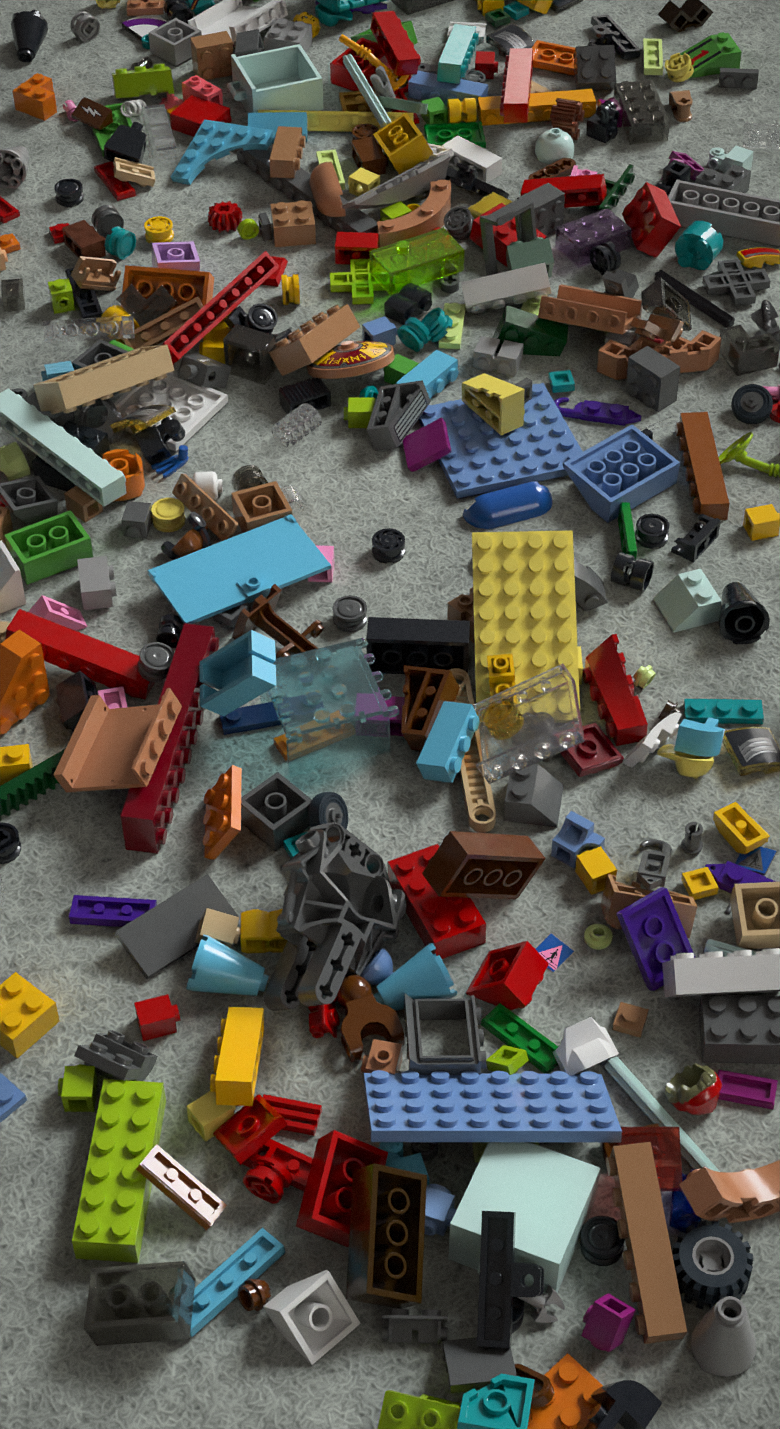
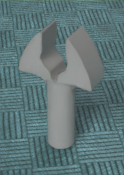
M548 1286L546 1292L540 1296L518 1297L534 1306L535 1310L531 1317L539 1323L558 1321L555 1315L546 1311L544 1305L556 1304L565 1310L562 1299L551 1286Z

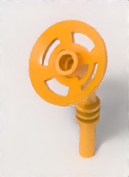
M343 34L340 36L338 41L357 52L356 55H360L364 60H368L376 68L383 66L393 91L407 81L409 75H403L397 80L398 76H395L393 70L376 58L370 49L367 50V47L364 48V45L360 46Z

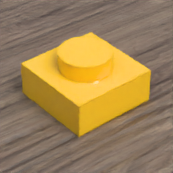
M708 867L682 873L681 881L689 896L693 897L694 900L718 894L719 887Z

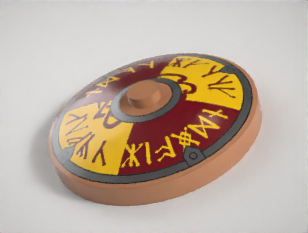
M345 341L334 346L316 361L307 365V372L312 377L322 379H338L367 374L392 363L395 359L394 349L392 345L385 342Z

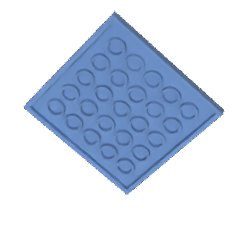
M544 383L532 385V399L524 403L523 426L504 435H500L470 409L462 399L428 405L418 420L422 427L441 417L446 422L452 452L438 459L456 498L496 491L528 482H539L568 476L563 468V463L583 451Z

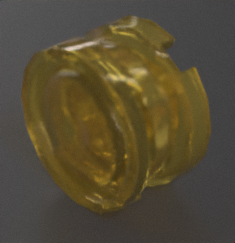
M502 699V702L498 704L495 701L486 708L482 715V722L489 729L493 738L497 740H505L512 737L524 724V717L510 699Z

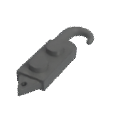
M645 840L640 844L641 849L656 847L661 851L643 850L636 882L642 883L647 890L658 886L664 887L672 848L667 842L662 840Z

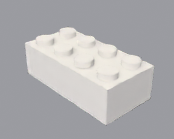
M780 948L763 949L762 951H757L756 955H752L751 950H738L733 953H727L726 957H723V951L705 952V954H699V958H694V953H679L670 956V961L662 963L665 998L780 992Z

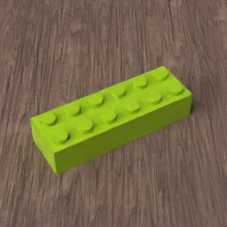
M103 1080L72 1237L76 1259L139 1262L152 1183L138 1172L136 1168L156 1144L159 1146L166 1106L164 1083Z

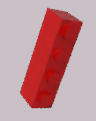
M394 10L373 12L370 29L395 76L417 74L421 58L417 54L413 42L410 41L407 31L404 30L400 18L397 17Z
M604 174L527 179L523 182L520 194L522 196L544 184L550 183L565 193L564 208L601 205L606 197L607 189Z

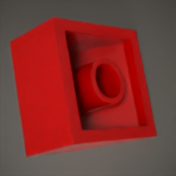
M528 941L491 950L480 966L466 994L474 995L475 998L495 1006L501 1003L509 1010L522 1009L531 1002L532 994L537 985L543 980V974L549 963Z

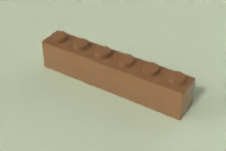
M651 1142L613 1146L610 1157L606 1158V1166L609 1177L614 1176L616 1188H612V1200L614 1207H619L621 1219L617 1220L619 1237L620 1239L625 1238L627 1250L623 1251L625 1269L631 1270L633 1282L629 1283V1293L632 1303L637 1302L639 1315H635L637 1334L643 1335L644 1344L683 1339L687 1333Z

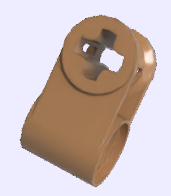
M690 91L669 92V106H672L670 109H672L674 118L680 122L690 121L692 119L690 107L693 103Z

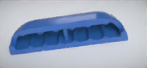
M528 482L476 497V502L468 510L465 509L462 516L468 524L476 528H497L547 513L553 504L552 495L547 487L540 485L538 482Z

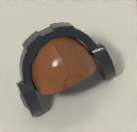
M192 512L188 515L187 520L193 529L188 531L176 545L169 541L162 544L161 550L170 559L175 560L211 546L208 527L205 520L198 513Z

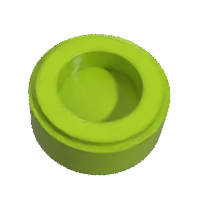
M245 219L240 222L237 231L242 239L248 240L258 235L259 226L253 219Z

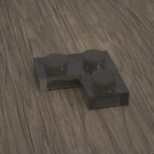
M131 284L116 299L140 326L167 313L178 303L162 285L149 298L145 299Z

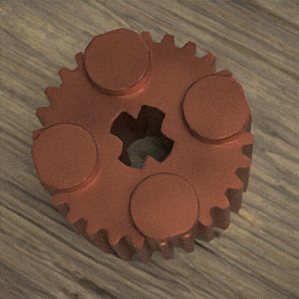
M557 98V105L552 106L550 114L552 128H559L567 132L573 140L578 141L580 136L578 126L579 122H583L585 113L582 110V103L580 101Z

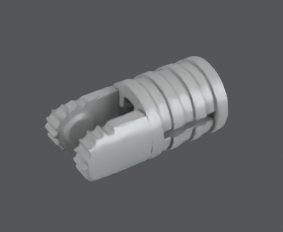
M378 66L375 71L376 75L373 74L370 77L377 98L379 99V96L395 98L383 66Z

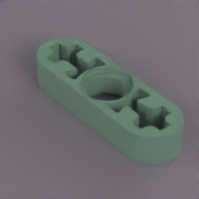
M379 96L378 100L385 108L427 114L428 104Z

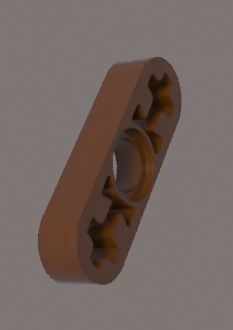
M562 158L530 174L528 179L570 176L576 162L571 158Z

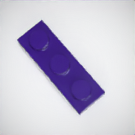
M74 895L69 921L70 924L123 927L157 906V900Z

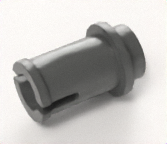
M690 822L686 825L685 838L681 842L682 850L690 855L698 854L703 848L701 841L703 827L699 824L696 831L697 822Z

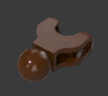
M359 975L344 977L336 999L341 1007L345 1009V1018L341 1026V1043L350 1062L353 1063L363 1059L362 1040L368 1035L377 1034L383 1036L388 1042L399 1043L404 1046V1031L396 1011L376 1001L372 994L371 986L364 977Z

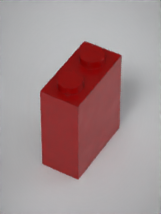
M193 95L170 113L171 129L192 137L195 136L204 119L224 123L232 122L229 107Z

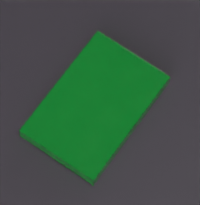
M481 121L424 125L425 140L429 144L442 146L456 136H460L482 148H486Z

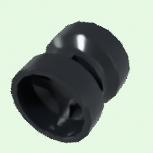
M167 614L161 617L156 642L164 643L171 648L177 647L184 626L179 616Z

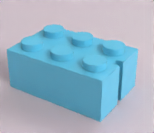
M250 630L201 660L200 682L204 684L200 686V707L225 716L275 687L276 665L273 664L276 661L275 640Z

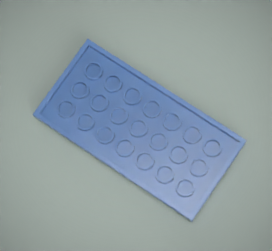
M382 1070L364 1073L363 1084L371 1142H621L622 1130L602 1074L592 1071H585L572 1076L563 1071H555L551 1074L524 1071L521 1074L512 1075L504 1071L480 1073V1075L475 1071H464L461 1075H449L445 1071H434L431 1075H419L418 1072L411 1070L395 1074H389Z

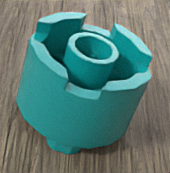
M694 221L677 239L675 252L678 263L682 267L706 270L723 249L724 241L720 232L717 233L711 227V223Z

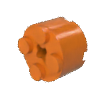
M115 449L104 453L102 459L107 460L116 470H120L126 478V494L115 501H125L141 496L145 487L141 457L137 453L135 455L130 454L129 450Z

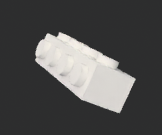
M545 263L461 282L467 312H472L473 314L481 313L484 309L492 307L493 309H500L505 307V304H521L526 302L527 299H541L542 295L548 296V294H552Z

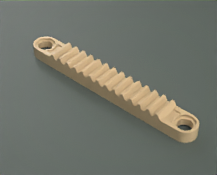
M459 668L450 669L455 679L463 681V683L458 684L460 689L455 702L472 704L475 709L468 673ZM478 728L473 734L469 750L463 757L459 775L470 827L477 832H488L495 826L496 810L480 729ZM484 814L489 819L487 821H479L475 817Z

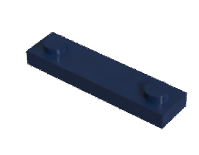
M320 694L239 707L225 716L219 715L223 734L227 735L321 719L325 717V710Z

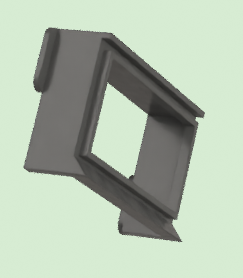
M517 197V200L489 215L479 216L486 276L498 274L493 225L501 226L515 217L517 241L525 243L537 238L534 203L532 201Z

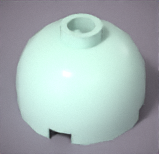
M559 128L547 130L536 141L535 155L539 161L545 164H552L562 158L572 159L574 156L573 139L567 132Z

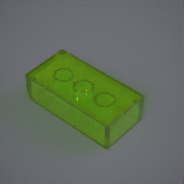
M443 227L371 250L369 272L388 294L392 295L398 293L408 283L419 286L462 272L464 269L465 250Z

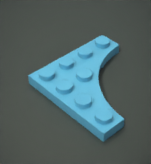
M204 119L171 175L172 181L191 185L197 175L205 169L204 165L214 158L218 160L230 154V151L243 148L244 151L268 150L275 138L274 130Z

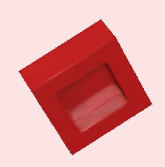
M60 223L49 227V233L55 244L64 242L62 228L68 226L69 223Z

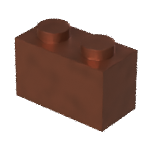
M85 220L62 228L65 245L78 258L79 256L93 258L106 256L105 238L100 236L95 228L90 226Z

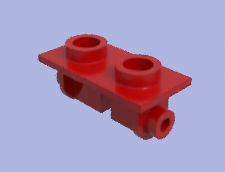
M336 998L330 1004L308 1007L310 1012H313L309 1014V1032L314 1038H321L324 1036V1033L328 1032L334 1038H337V1026L340 1020L335 1006Z

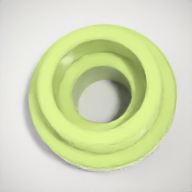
M648 665L646 668L641 666L633 676L636 687L640 686L644 689L654 679L656 673L652 670L653 667L651 665Z
M593 924L587 927L584 932L586 944L593 949H604L612 942V932L605 925Z

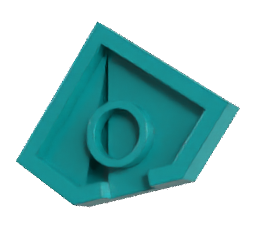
M501 1373L490 1379V1384L476 1391L474 1388L466 1392L462 1398L457 1429H527L535 1379Z

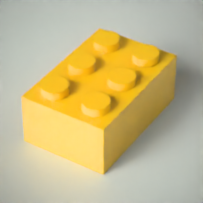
M404 113L373 134L398 174L411 169L420 162L426 161L433 154L423 134L407 113Z

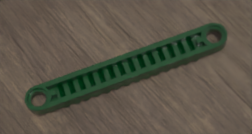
M65 749L0 786V821L3 814L10 816V810H20V804L27 806L29 805V799L37 800V794L46 795V789L54 790L55 784H60L53 774Z

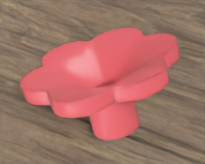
M167 93V97L161 100L162 102L159 103V106L168 110L175 105L182 104L183 100L178 99L174 94Z

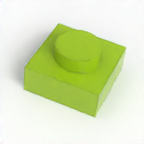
M503 1045L486 1059L488 1071H504L512 1075L529 1060L526 1050Z

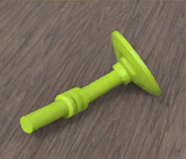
M752 432L740 437L719 456L720 464L734 459L743 465L767 473L770 477L774 475V477L777 478L779 476L780 478L779 464H767L746 456L748 453L745 449L752 440Z

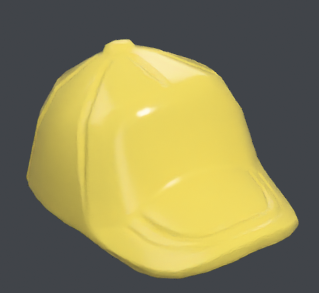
M673 744L664 745L657 751V755L675 761L679 775L693 777L694 779L707 774L714 763V757L695 756L674 751L675 745Z

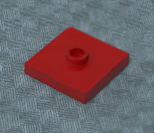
M258 1094L253 1099V1106L242 1107L214 1131L213 1135L241 1165L288 1123Z

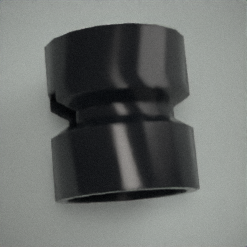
M166 0L164 11L170 21L177 18L188 24V20L194 18L185 0Z
M620 552L613 564L611 582L623 586L629 583L630 588L645 592L652 578L654 562L642 558L636 561L634 556Z

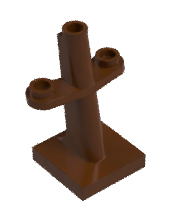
M276 584L271 586L267 599L260 595L254 600L250 613L245 608L241 610L232 638L236 640L258 627L284 646L276 653V661L273 664L283 666L290 659L292 653L311 665L319 673L329 664L330 661L326 659L327 655L308 640L310 637L315 639L324 630L322 622L318 619L315 620L300 634L274 612L282 592Z

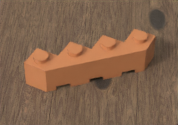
M702 330L691 341L679 337L674 343L663 341L661 344H658L641 336L630 347L610 339L598 350L597 372L615 380L627 379L628 358L646 346L679 365L680 373L707 371L719 359L721 338Z

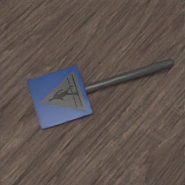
M758 847L747 854L740 853L735 864L755 873L766 875L777 851ZM730 903L725 911L727 915L732 911Z

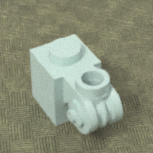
M735 146L728 154H724L722 148H712L709 152L708 166L710 169H718L723 171V173L732 165L742 166L750 170L754 151Z

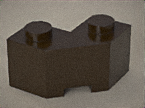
M669 0L658 16L677 32H682L691 26L695 28L703 26L713 11L700 0H686L680 8Z

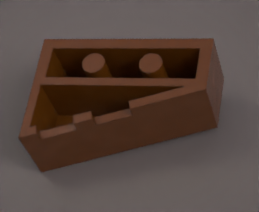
M404 665L405 685H403V693L405 699L404 705H402L401 733L411 750L422 751L443 702H455L460 687L450 670Z

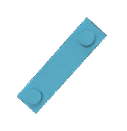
M264 1228L260 1229L169 1311L170 1318L193 1337L238 1296V1289L245 1285L246 1280L257 1279L286 1253L284 1245Z

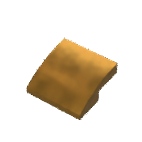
M360 91L339 92L342 111L372 112Z

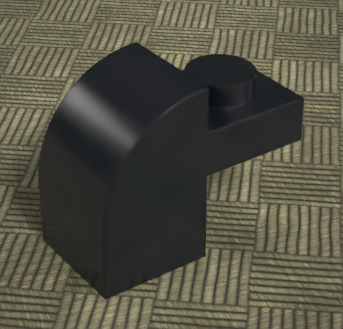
M622 1380L602 1386L591 1395L599 1404L588 1414L587 1419L589 1422L584 1429H613L617 1423L624 1429H646L662 1405V1402L648 1388L633 1380Z

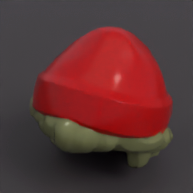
M694 1063L692 1067L687 1065L684 1067L683 1072L675 1074L665 1086V1094L668 1097V1102L678 1111H684L696 1116L712 1113L717 1107L722 1082L714 1070L706 1065L700 1066Z

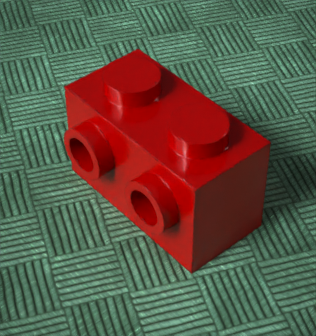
M337 232L335 264H350V259H371V265H377L379 233Z

